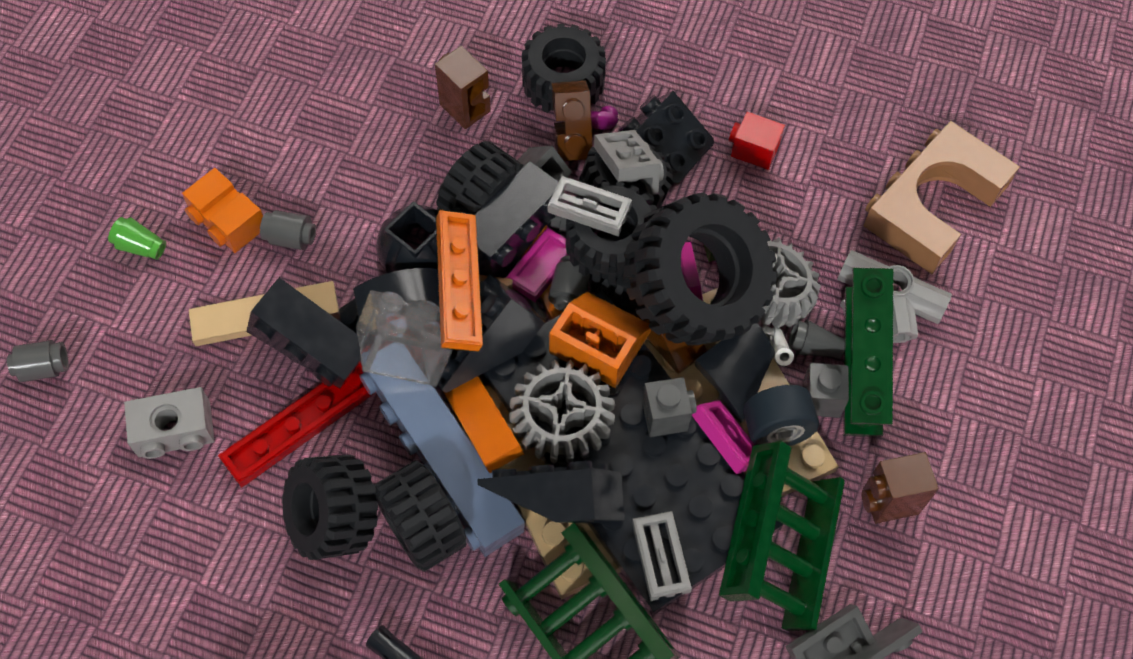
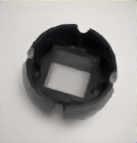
M413 201L409 206L396 210L392 214V218H388L382 223L377 236L376 248L379 261L387 273L414 268L438 269L436 227L438 211L435 208L418 205ZM423 228L430 236L416 250L402 240L411 229Z

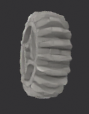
M778 237L773 241L767 242L770 251H775L776 262L772 264L773 271L777 272L776 285H772L770 291L774 292L771 304L762 307L765 309V315L761 318L763 328L770 325V323L777 329L784 325L791 327L798 321L805 319L816 305L819 298L817 295L821 288V285L817 283L819 273L812 271V261H805L803 259L804 251L796 252L792 249V243L786 246L782 244L781 239Z
M554 359L551 363V369L546 370L539 363L536 368L537 376L526 372L524 375L525 384L517 383L514 388L516 397L510 399V408L514 411L509 414L511 424L516 425L513 429L514 436L516 438H524L522 446L525 450L536 446L535 456L538 459L548 452L550 453V461L553 464L557 462L558 455H565V460L569 463L573 462V453L577 452L585 460L589 454L588 447L598 451L602 443L600 438L607 439L610 436L611 429L608 426L613 425L615 415L610 412L615 407L614 399L608 397L610 395V388L608 384L600 385L601 376L599 372L588 377L589 368L586 364L580 367L579 370H574V363L570 359L566 364V368H559V363ZM554 389H558V390H557L554 394H552V395H543L544 393H546V392H548V391H551V390H554ZM572 390L583 395L591 406H586V402L577 400L573 396ZM566 400V414L562 415L561 423L558 424V409L562 408L563 401ZM531 416L539 417V421L548 423L553 429L552 433L540 428ZM571 428H583L576 433L566 435V432Z

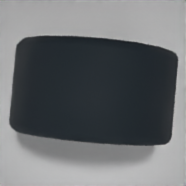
M781 385L762 390L753 395L744 405L743 413L748 432L755 446L776 441H782L792 446L810 438L817 432L819 427V420L811 394L807 388L799 385Z

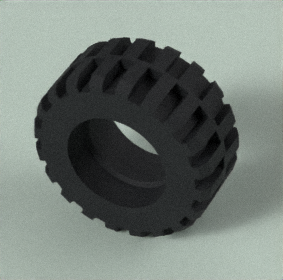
M705 193L692 194L652 211L644 218V222L633 231L632 239L635 242L627 245L625 258L630 259L629 265L624 266V278L630 280L631 288L626 289L629 299L636 300L639 307L635 311L641 320L649 319L651 321L649 328L658 335L666 333V339L671 342L701 345L742 335L751 329L752 324L758 323L765 315V309L762 307L769 306L773 299L774 292L770 291L772 285H776L777 272L773 271L772 264L776 262L775 251H770L767 243L771 239L766 230H760L757 225L760 221L752 212L746 214L743 204L736 200L727 202L728 198L724 195L716 193L711 195ZM688 237L702 242L711 251L718 266L719 286L710 304L697 298L688 288L683 278L681 253Z

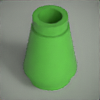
M119 217L111 227L108 236L109 243L114 244L116 250L155 260L162 256L166 248L165 240L160 239L159 236L132 217L128 219Z

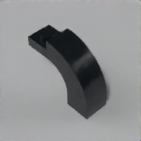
M405 269L372 278L353 288L355 298L339 309L341 323L362 338L392 321L403 318L425 317L440 322L438 269Z

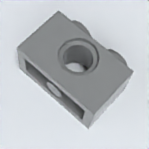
M202 387L124 402L127 443L138 458H159L165 452L179 449L195 451L201 449L205 444L215 443L211 405ZM177 421V424L172 429L163 431L166 424Z

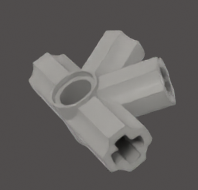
M853 250L848 254L837 280L853 287V268L893 269V283L898 284L902 291H893V343H905L918 337L916 315L939 324L952 296L947 291L913 277L910 270L904 266L892 265L889 267ZM844 299V300L841 301L840 306L842 307L843 312H844V316H845V299Z

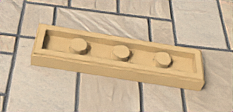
M333 281L295 288L334 318H340ZM265 294L189 309L192 341L195 347L251 336V334L246 332L250 312Z

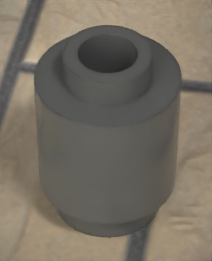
M275 210L273 213L266 212L263 215L260 224V236L262 240H267L270 245L305 250L308 244L312 245L315 240L316 225L312 223L311 217L308 215Z
M564 256L555 267L548 296L549 301L554 304L557 310L563 312L569 302L587 292L591 274L583 276L579 273V265L573 267L570 262V256Z
M53 340L14 346L12 354L7 356V366L11 376H16L19 382L58 377L60 372L68 371L69 360L63 342L55 343Z

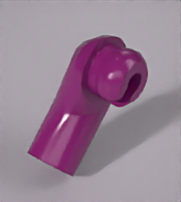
M604 106L600 111H591L592 129L610 130L614 128L618 123V111L616 108Z

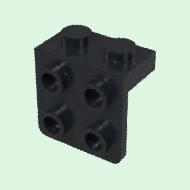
M671 91L659 98L653 95L647 99L639 108L642 113L637 118L632 117L625 122L619 131L636 130L644 142L653 146L655 152H660L665 157L664 162L669 163L671 167L669 173L672 174L671 184L674 185L679 183L713 146L714 139L677 94Z

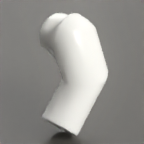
M762 327L774 349L775 354L773 358L781 366L790 365L794 359V354L788 346L783 331L776 327Z

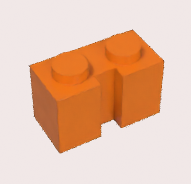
M215 167L182 192L188 206L184 209L186 214L196 225L199 226L203 223L208 228L209 236L220 247L225 244L236 253L260 234V224L263 218L261 209L243 193H239L233 184Z

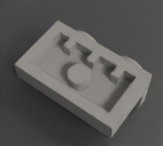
M636 130L595 135L594 148L618 182L633 183L640 180L650 195L658 194L659 181H662L664 176L662 162L656 158L650 150L648 143L643 141Z

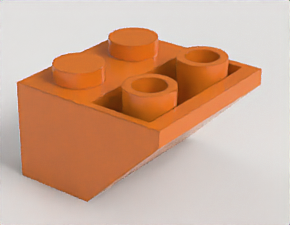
M585 292L568 303L549 332V353L565 362L571 359L574 366L578 369L586 364L589 368L588 374L593 375L599 372L601 381L616 388L650 334L651 329L649 328V323L589 292Z

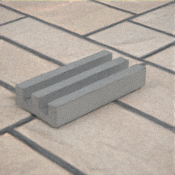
M561 176L548 204V213L619 237L622 224L625 223L627 213L632 207V199ZM565 190L586 198L580 199L563 192ZM597 202H600V203H603V204H606V205H609V206L618 208V209H619V212H618V211H615V210H612V209H609V208H607V207L598 205Z
M670 511L633 519L632 525L650 601L658 600L659 597L663 596L667 598L673 597L678 593H691L692 587L673 512ZM665 522L680 583H672L658 526L659 523ZM644 526H649L664 585L661 587L657 586Z

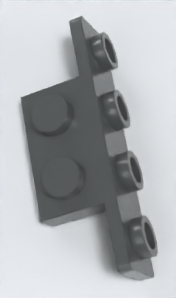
M849 604L817 625L816 630H809L785 647L791 659H884L892 652H899L908 648L913 643L912 639L923 631L919 623L899 618L873 635L858 606Z

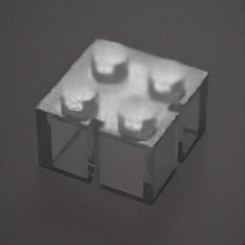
M370 290L356 325L358 343L361 346L362 370L368 373L436 387L452 353V349L441 348L440 306L427 300L415 301L410 299L409 303L404 302L403 297L396 293H381Z

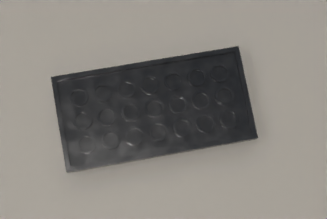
M603 290L594 294L614 305ZM561 314L545 323L522 353L483 373V376L509 413L514 411L510 408V399L516 397L514 388L517 383L525 384L524 375L526 372L537 376L536 368L539 363L546 370H550L554 359L559 363V368H566L567 362L549 353V332ZM643 343L617 387L614 388L608 385L610 388V395L608 397L613 398L615 401L614 410L610 411L615 415L613 425L608 426L611 429L609 438H600L602 443L598 451L588 447L589 454L585 460L577 452L573 453V462L591 461L592 464L604 463L607 464V470L621 472L625 521L588 523V525L648 611L654 616L685 594L678 593L673 597L667 598L663 596L659 597L658 600L650 601L632 525L633 519L670 511L673 512L692 589H694L725 568L746 475L743 471L739 474L733 471L692 416L688 431L649 437L642 405L645 383L671 378ZM601 381L600 385H606V383ZM554 389V390L548 391V392L544 393L543 395H552V394H554L558 389ZM572 390V394L577 400L586 402V406H591L583 395ZM566 400L563 401L562 408L558 409V424L561 423L562 415L566 414ZM531 416L540 428L552 433L553 429L548 423L539 421V417ZM571 428L566 432V435L576 433L583 428ZM546 452L541 457L546 465H554V468L567 467L565 455H558V460L554 464L550 461V453ZM777 520L773 534L781 530L783 524ZM665 522L659 523L658 526L672 583H680ZM644 526L657 586L661 587L664 585L649 526Z

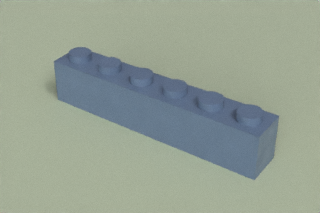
M398 337L360 359L363 374L359 375L361 382L370 395L376 392L383 402L379 405V408L390 425L396 422L403 434L399 436V439L410 456L415 453L418 455L423 465L431 472L444 491L458 518L465 527L466 542L473 551L479 548L483 556L486 557L522 534L525 521L512 502L478 486L477 479L492 478V473L487 471L473 444L402 339Z

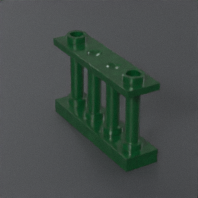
M853 268V287H846L844 365L848 366L849 401L843 411V436L882 437L883 425L893 424V269Z
M782 441L756 445L752 447L719 596L730 602L759 600L762 597L785 609L782 629L786 631L816 630L845 480L841 477L811 482L788 468L792 447ZM784 484L808 497L804 517L780 504ZM776 520L800 533L797 554L772 541ZM768 558L793 571L789 593L764 580Z
M572 523L561 532L568 541L564 546L565 551L519 588L516 582L506 579L498 584L505 593L502 597L505 606L514 616L521 615L552 659H587L624 628L627 631L633 628L642 640L638 644L639 649L627 659H678L681 657L585 529L576 523ZM584 562L593 574L588 578L589 583L547 618L542 620L529 601L575 563L580 565ZM608 594L617 606L612 611L614 616L566 653L553 633L598 596L604 598Z

